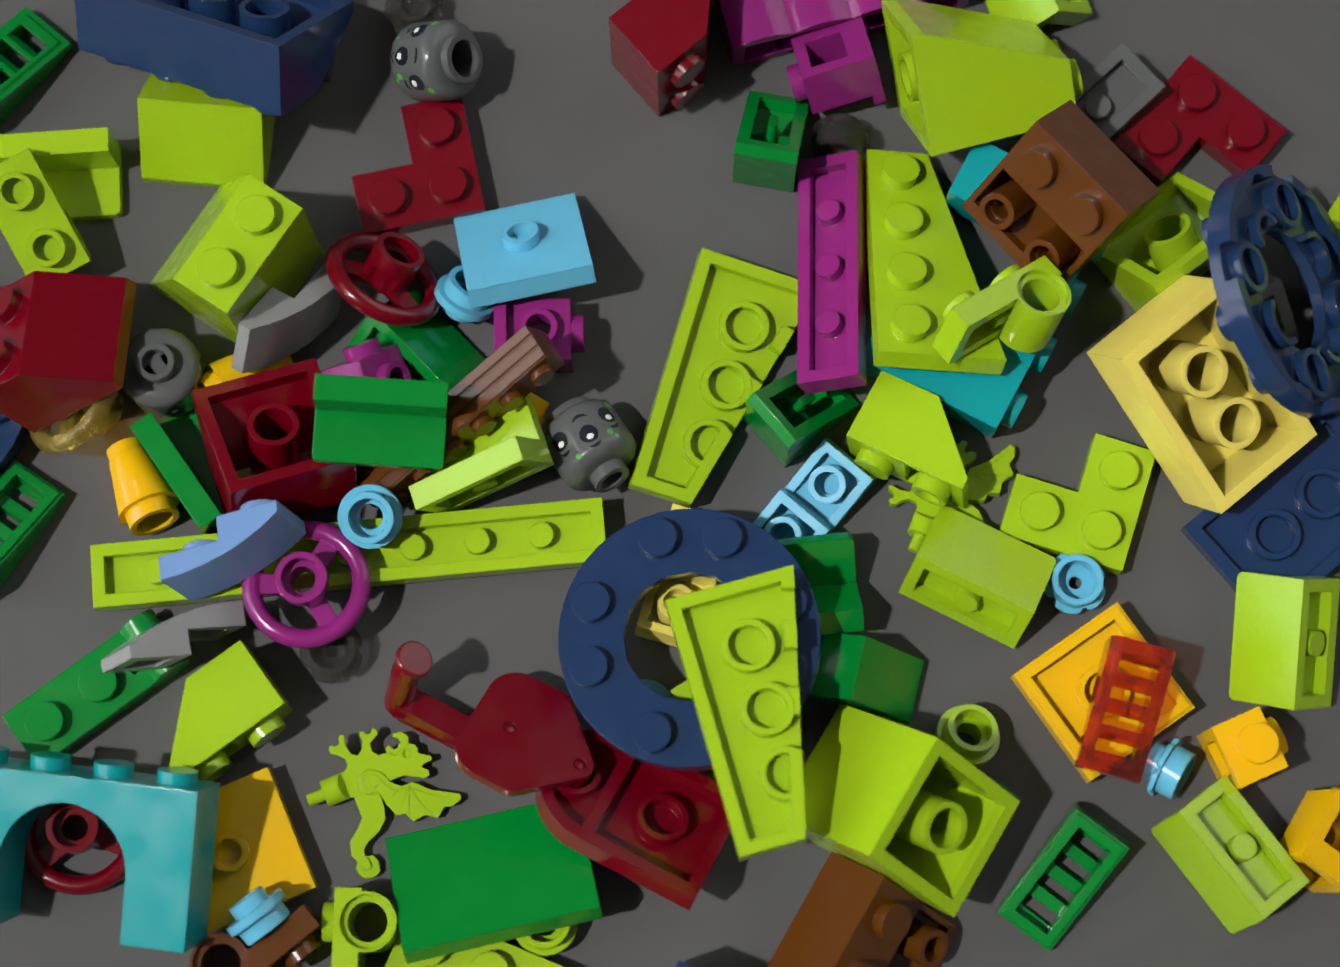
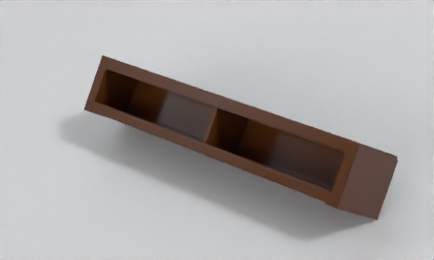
M525 325L448 391L443 467L450 461H454L464 455L467 451V446L478 437L491 432L501 417L507 412L519 408L525 402V397L538 386L545 385L555 376V371L565 364L545 332ZM361 466L356 471V483H358V486L364 484L382 485L391 490L397 496L401 505L404 506L409 501V496L411 495L408 486L438 471ZM369 504V505H371L372 507L379 508L378 506H376V505H374V504Z

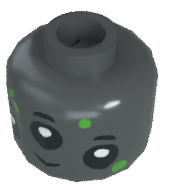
M448 19L411 23L399 32L393 42L390 56L391 71L400 90L413 100L432 102L461 99L474 89L479 80L483 65L482 50L475 35L469 28L456 20Z
M168 328L149 329L136 335L129 342L123 388L126 394L145 413L151 412L154 416L160 418L178 417L194 408L191 391L204 388L201 380L204 373L207 372L206 363L196 346L182 333Z
M582 396L572 398L558 406L547 419V429L544 437L554 467L563 481L572 490L586 492L596 489L599 493H605L615 489L626 480L629 475L628 467L636 455L637 443L609 402L598 399L589 400L587 397Z

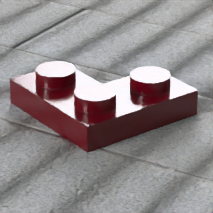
M1189 55L1166 81L1163 93L1127 126L1114 141V144L1156 187H1159L1195 145L1234 175L1253 166L1260 165L1282 139L1287 130L1196 58Z
M462 98L446 101L419 102L401 106L412 164L352 176L363 232L378 234L397 232L406 234L454 224L453 218L486 211Z

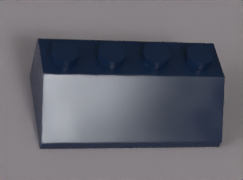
M75 0L78 48L104 57L111 64L128 65L152 73L159 80L179 82L203 90L210 97L230 99L254 107L259 113L264 115L283 116L318 93L353 14V1Z

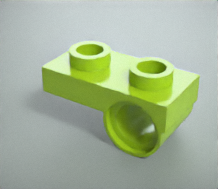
M28 148L0 162V230L25 275L34 271L70 273L91 262V255L67 211L62 207L32 150Z
M1045 255L1023 268H1020L1017 264L1011 265L1003 270L989 287L976 294L971 290L965 291L946 306L941 315L945 321L932 346L948 364L997 336L1013 350L1023 353L1038 352L1048 344L1068 309L1072 298L1070 288L1061 277L1062 273Z
M335 887L334 902H325L322 912L323 942H332L331 967H366L367 954L383 953L394 946L400 932L395 902L386 896L363 888ZM370 904H378L383 908L387 916L386 930L379 939L372 942H364L355 932V917L363 907Z

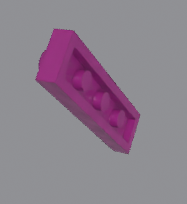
M858 150L798 161L797 384L805 394L867 385L865 160Z

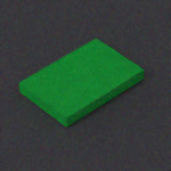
M536 803L385 838L402 950L407 964L603 918L591 859L567 847L550 833L541 820Z

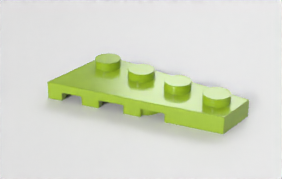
M867 149L864 157L866 240L874 366L1001 375L1007 359L998 336L950 364L932 346L945 321L941 315L946 306L961 293L971 290L976 294L980 292L928 154Z
M705 248L701 249L698 253L628 484L629 489L685 507H689L742 419L746 410L747 399L762 387V383L798 325V279Z
M794 565L665 600V607L739 861L806 842Z

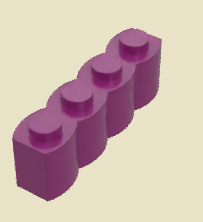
M714 0L732 65L751 64L777 57L793 50L791 38L859 17L863 19L867 34L886 29L881 0ZM915 0L959 9L968 4V0Z

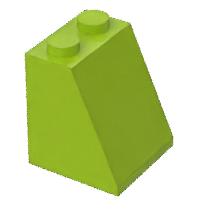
M881 0L900 115L931 157L1026 133L1037 120L1069 100H1072L1076 105L1075 97L1083 93L1082 77L1076 60L1074 58L1069 59L1060 50L1058 42L1055 39L1050 40L1034 22L915 0Z
M247 174L219 187L149 285L152 289L236 343L239 323L269 289L273 287L293 298L324 253L303 208L257 178Z
M842 703L839 705L803 767L806 838L830 853L835 852L887 877L915 898L954 918L1020 803L1018 799L938 737Z

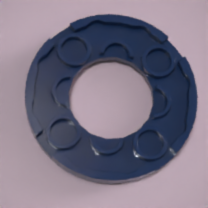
M1269 164L1253 166L1227 177L1219 185L1211 202L1209 216L1202 221L1201 225L1202 236L1208 247L1210 270L1219 303L1216 308V322L1224 338L1235 343L1248 366L1250 380L1259 393H1269L1279 404L1299 416L1319 418L1340 411V234L1326 210L1299 179L1292 174L1279 178L1273 174L1272 165ZM1263 235H1270L1285 247L1298 266V274L1302 285L1309 292L1313 307L1314 333L1311 346L1307 349L1299 350L1293 346L1298 342L1296 336L1287 338L1282 333L1275 317V301L1271 299L1263 302L1261 292L1265 291L1268 285L1267 267L1258 250L1266 244L1262 237Z
M674 509L655 513L632 522L612 534L595 549L577 572L566 595L559 622L558 649L561 670L569 693L583 717L613 747L637 761L654 767L676 771H704L712 769L693 700L682 701L659 695L643 684L630 666L625 643L630 614L651 589L667 579L695 575L716 579L724 584L794 565L798 681L801 711L817 677L821 659L822 635L818 607L811 586L795 558L779 541L757 525L743 518L709 509Z

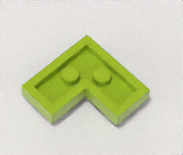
M1095 433L1090 443L1077 491L1018 473L1016 474L999 531L1054 556H1059L1060 554L1088 556L1099 566H1102L1105 572L1119 575L1124 568L1155 457L1149 449Z

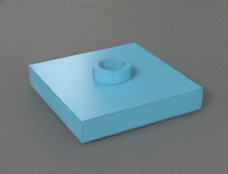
M575 193L453 218L471 309L596 283L593 263Z

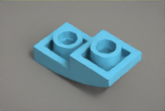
M826 438L820 443L787 486L778 491L753 524L772 535L775 539L831 534L877 478L854 463L855 459L829 438Z

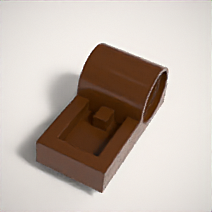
M302 905L254 945L247 946L239 936L232 937L230 934L224 933L209 935L202 939L193 949L189 967H210L214 953L227 945L233 947L238 952L241 960L240 967H281L283 964L287 967H298L322 947L316 939L322 933V919L313 907Z

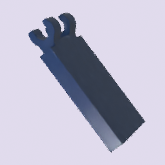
M1335 412L1319 418H1310L1309 421L1318 435L1224 513L1219 514L1204 509L1180 530L1235 592L1237 575L1240 572H1257L1281 576H1327L1340 564V417Z

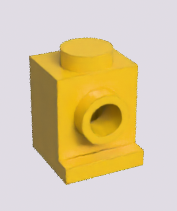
M1259 706L1213 726L1196 736L1216 778L1219 779L1226 775L1237 790L1289 767L1283 755L1288 752L1286 738L1276 720L1271 716L1265 718Z
M1336 786L1330 789L1308 790L1279 842L1310 881L1304 887L1312 893H1340V787Z

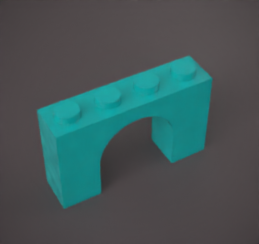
M988 142L972 146L948 191L946 203L949 210L980 225L962 205L1008 152ZM1106 247L1092 261L1098 263ZM1078 273L1067 282L1072 297L1071 303L1064 314L1067 318H1070L1087 285L1076 279ZM871 336L866 345L867 375L877 379L881 370L939 396L945 415L992 439L1000 423L1010 429L1014 425L1029 396L1018 390L1028 368L1041 373L1058 339L1051 337L1048 344L1042 350L1034 353H1023L1013 350L999 339L1007 361L1001 375L874 366Z
M0 745V924L20 915L25 847L33 823L50 804L68 803L83 807L100 817L113 831L122 849L125 861V886L120 945L185 953L207 937L220 782L198 780L199 771L186 767L158 768L157 775L134 772V762L120 759H98L94 761V767L71 765L72 755L61 752L31 753V760L9 757V747Z

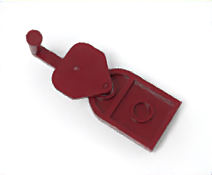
M408 641L397 649L396 659L390 672L384 697V706L388 713L401 723L453 749L460 769L474 780L506 796H519L535 792L536 806L541 820L550 833L561 843L690 911L731 832L716 781L697 771L668 770L645 764L613 747L594 729L582 731L569 697L563 692L527 674L508 673L496 678L490 684L469 717L417 689L419 678L425 677L433 666V657L425 645L416 641Z

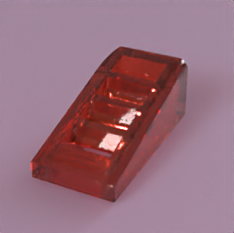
M1112 635L1105 641L1074 767L1136 784L1141 782L1176 656L1175 651L1118 635ZM1120 660L1151 668L1150 679L1117 671ZM1112 687L1146 695L1143 706L1110 697ZM1105 712L1139 721L1137 733L1102 723ZM1098 738L1133 747L1130 759L1096 750Z

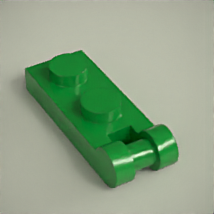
M152 609L145 610L134 616L119 632L2 715L30 758L33 752H70L187 666L189 660L186 657L164 669L143 670L137 673L135 671L102 673L101 660L131 638L162 623Z

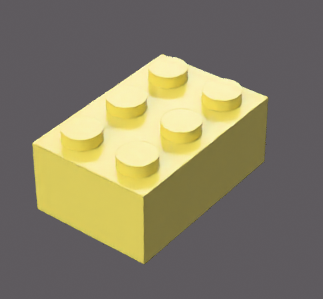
M1183 275L1086 353L1183 502L1222 514L1318 434L1308 418L1292 413L1272 398L1269 393L1261 394L1255 389L1249 377L1248 366L1235 343L1225 339L1218 328L1216 308L1219 303L1212 278Z

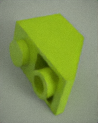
M881 370L846 435L850 456L855 458L854 463L873 477L887 480L892 475L912 484V492L933 505L944 507L947 502H950L964 509L969 500L968 477L939 396Z
M241 640L187 677L185 681L169 767L196 769L199 771L198 780L213 782L232 767L233 764L229 757L248 743H251L254 748H258L275 738L286 728V724L282 719L294 711L255 654Z

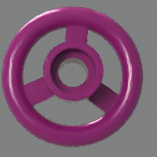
M304 521L306 534L300 540L319 541L313 553L304 551L291 553L279 562L275 574H263L264 569H262L255 575L248 577L242 581V595L250 618L266 636L289 647L315 648L340 639L358 623L369 601L371 573L362 549L346 539L340 528L319 521ZM337 552L346 560L352 577V589L349 600L338 616L325 597L329 587V573L327 569ZM305 572L315 574V584L309 591L297 592L295 590L294 583L300 574ZM281 595L293 605L307 606L319 627L299 629L280 622L267 608L263 596Z

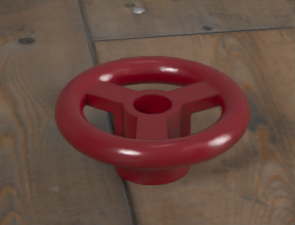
M352 232L340 236L328 248L325 267L331 284L348 304L362 314L388 325L412 327L430 321L439 312L441 305L436 300L434 294L439 278L425 260L421 247L408 236L397 232H384L382 234ZM353 251H371L364 263L345 259ZM414 277L418 279L424 291V300L420 305L407 292ZM353 281L368 284L375 291L384 294L393 306L369 296Z
M80 765V766L94 767V765ZM58 804L53 808L46 820L45 829L49 842L40 849L36 837L39 816L36 818L27 837L24 864L29 872L46 887L68 895H90L112 887L125 877V861L120 844L113 831L104 828L102 819L93 812L74 804ZM84 817L88 823V831L82 839L74 841L70 835V826L77 818ZM94 846L118 855L106 868L89 875H69L53 867L66 855L82 854L91 850Z

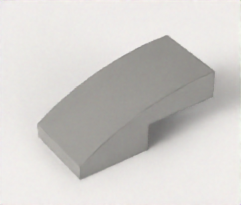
M325 264L295 298L273 287L269 289L239 323L231 368L240 373H246L278 362L312 342L338 318L342 297L331 284Z
M243 601L221 602L199 607L176 615L140 633L115 648L101 660L102 673L164 669L192 655L190 642L218 640L246 626Z

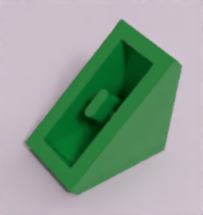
M749 90L735 145L732 182L793 193L809 100L796 103L793 97Z
M797 370L755 391L746 401L744 421L786 468L849 416L860 404L846 388L805 394L797 384Z
M838 633L822 635L820 664L808 700L839 707L842 703L881 718L909 724L924 660L867 636Z

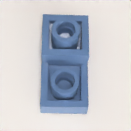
M257 499L248 501L241 505L240 510L216 516L218 541L210 539L195 540L184 545L181 551L159 556L160 581L190 601L213 595L255 575L277 560L306 534L305 522L277 500Z

